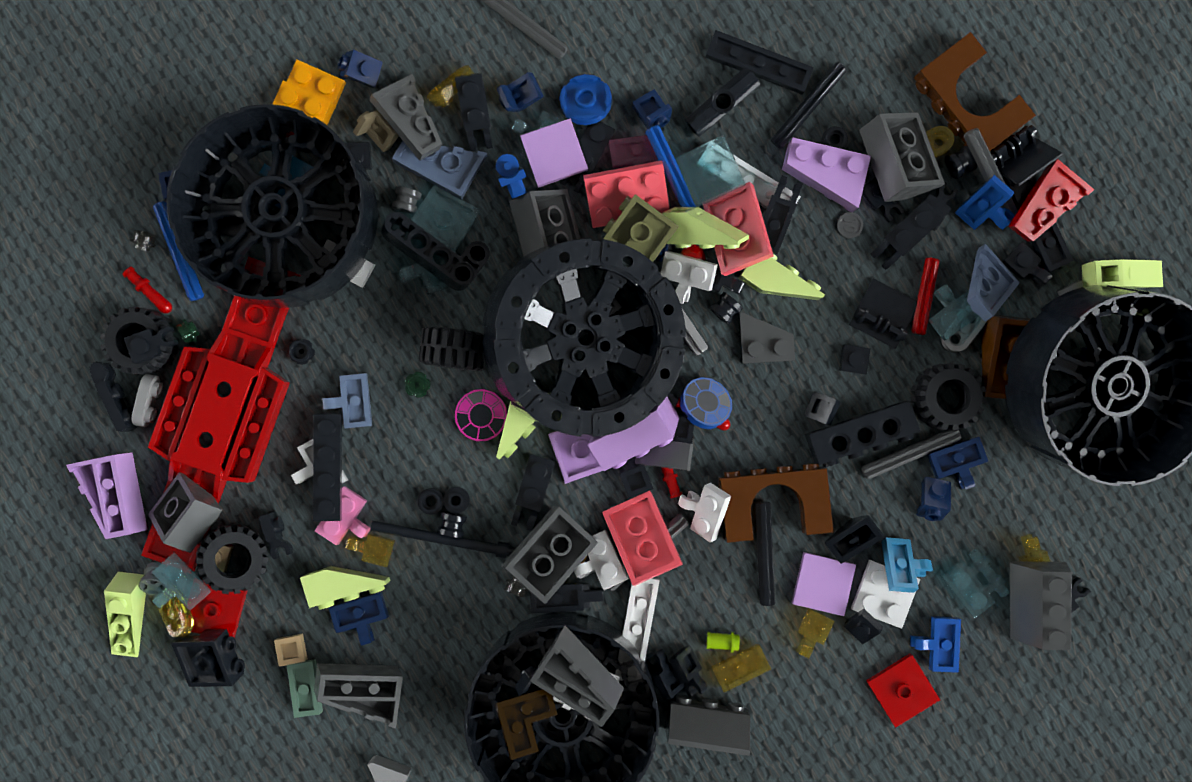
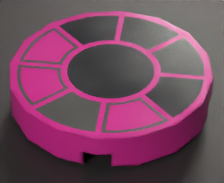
M486 389L473 390L465 394L458 402L455 410V422L460 432L467 438L475 441H488L497 437L502 432L507 417V408L503 400L496 393Z

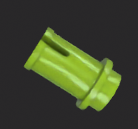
M707 632V649L730 650V653H733L734 650L739 651L740 636L738 634H734V632H731V634Z

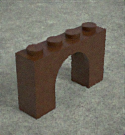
M970 32L920 70L914 77L916 80L915 85L919 92L927 94L932 101L933 110L945 117L948 121L949 130L955 136L959 135L965 143L964 146H968L964 139V134L971 129L978 128L989 151H991L1036 115L1020 95L996 113L988 116L973 115L961 106L956 95L958 78L961 73L987 53Z
M817 463L803 464V469L793 470L792 466L776 467L777 472H766V468L750 469L751 474L740 475V471L724 472V477H718L719 488L731 495L722 522L724 540L727 543L754 540L751 519L753 499L760 490L774 484L786 485L797 496L800 505L802 532L804 534L832 533L833 524L827 468L819 467Z

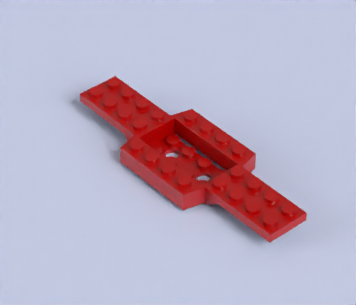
M248 257L244 268L250 271V274L254 273L263 276L266 263ZM287 270L288 277L295 275L298 277L301 276L299 274ZM282 289L277 290L275 296L283 295ZM234 295L222 331L211 349L183 348L148 448L170 462L168 481L164 492L180 472L213 495L219 504L227 481L246 483L255 481L290 382L268 368L289 308L264 306ZM258 376L225 470H223L222 464L253 378ZM224 381L228 382L231 386V393L227 397H221L217 392L218 385ZM204 432L210 433L213 437V443L208 448L201 446L199 443V437ZM152 523L141 556L192 573L195 572L197 566L196 552L200 543L195 546L191 553L164 544ZM209 527V529L207 530V532L204 534V537H203V538H205V537L208 535L207 533L209 532L210 527Z

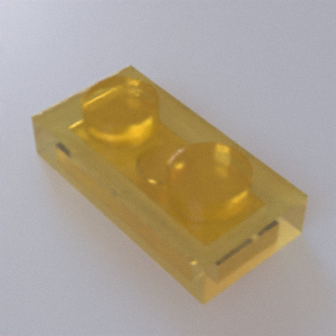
M759 644L711 666L724 693L771 670Z

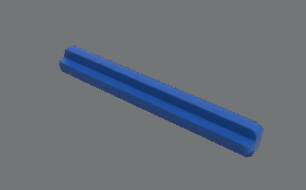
M655 125L647 129L646 135L658 160L663 162L664 173L680 206L697 207L660 126Z
M162 201L154 204L155 215L187 297L190 301L199 300L204 297V293L195 271L184 259L174 241L176 238L173 229L169 225L167 202Z

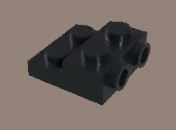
M205 629L199 636H177L171 642L189 687L233 686L244 674L245 663L242 659H238L235 651L236 640L234 637L229 636L227 629Z

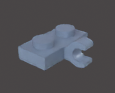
M367 373L339 376L341 397L324 398L323 409L342 408L344 428L372 426Z

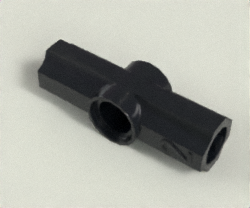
M747 67L743 68L685 119V122L700 137L760 85L757 77ZM720 95L725 96L729 101L728 108L720 109L717 107L716 97Z

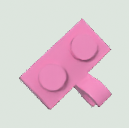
M344 486L342 488V520L321 521L315 532L335 545L340 544L349 529L360 538L366 537L370 527L356 517L367 500Z

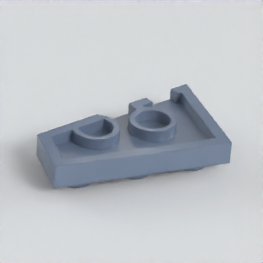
M402 141L392 157V161L462 200L483 165L487 153L466 151L464 148L455 146L454 148L441 146L440 150L419 161L404 141Z
M986 244L977 250L967 302L971 305L973 312L979 315L984 322L996 314L1019 284V281Z

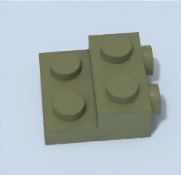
M635 194L633 198L627 196L618 209L622 213L618 219L611 218L603 231L606 233V236L603 239L627 245L642 253L653 262L679 226Z

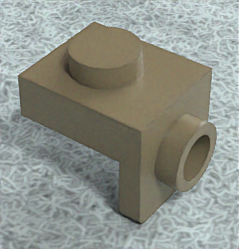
M378 110L373 112L366 111L361 114L357 119L358 124L353 131L356 136L367 133L383 152L389 150L399 137Z

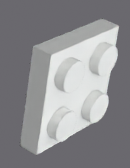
M869 560L851 609L857 612L865 609L875 619L902 629L915 592L889 591L885 565Z

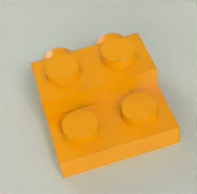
M296 59L287 82L282 81L273 105H282L301 110L307 116L315 117L328 125L346 82Z

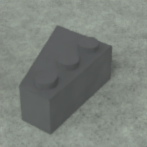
M566 626L563 627L548 649L530 680L601 727L614 712L624 689Z
M317 663L314 692L317 701L346 712L351 711L363 715L366 719L372 721L374 719L396 729L403 676L398 666Z

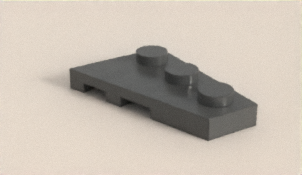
M411 74L373 93L370 102L420 161L440 150L442 142L432 118L426 113L423 97L421 94H418L415 87V78Z

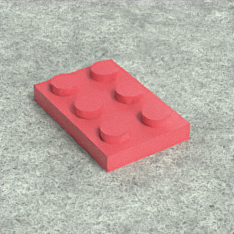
M662 160L583 175L593 228L606 226L611 218L617 220L622 213L618 209L627 196L633 198L635 194L660 213L669 210Z
M747 182L702 202L706 212L749 235V239L742 242L738 248L724 249L723 245H715L714 248L721 274L727 276L774 257L754 185L751 182Z
M647 491L602 512L633 586L683 565L651 491Z

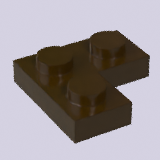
M543 689L495 704L510 760L538 752L531 723L558 715L552 695Z

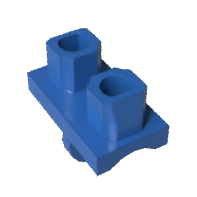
M511 154L501 155L496 161V170L501 175L498 177L501 187L507 185L512 199L527 193L522 182L526 174L522 167L519 168L516 157Z

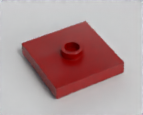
M194 577L180 629L201 634L205 629H227L229 636L235 638L247 594L246 589L240 590L241 593L234 594V592L223 594L222 591H215L211 589V586L206 585L202 577Z
M911 653L866 680L895 728L940 701V698Z

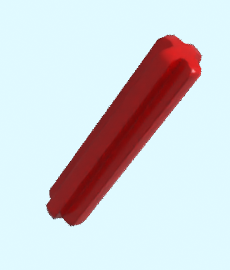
M926 258L911 330L912 333L917 335H925L940 263L939 259Z

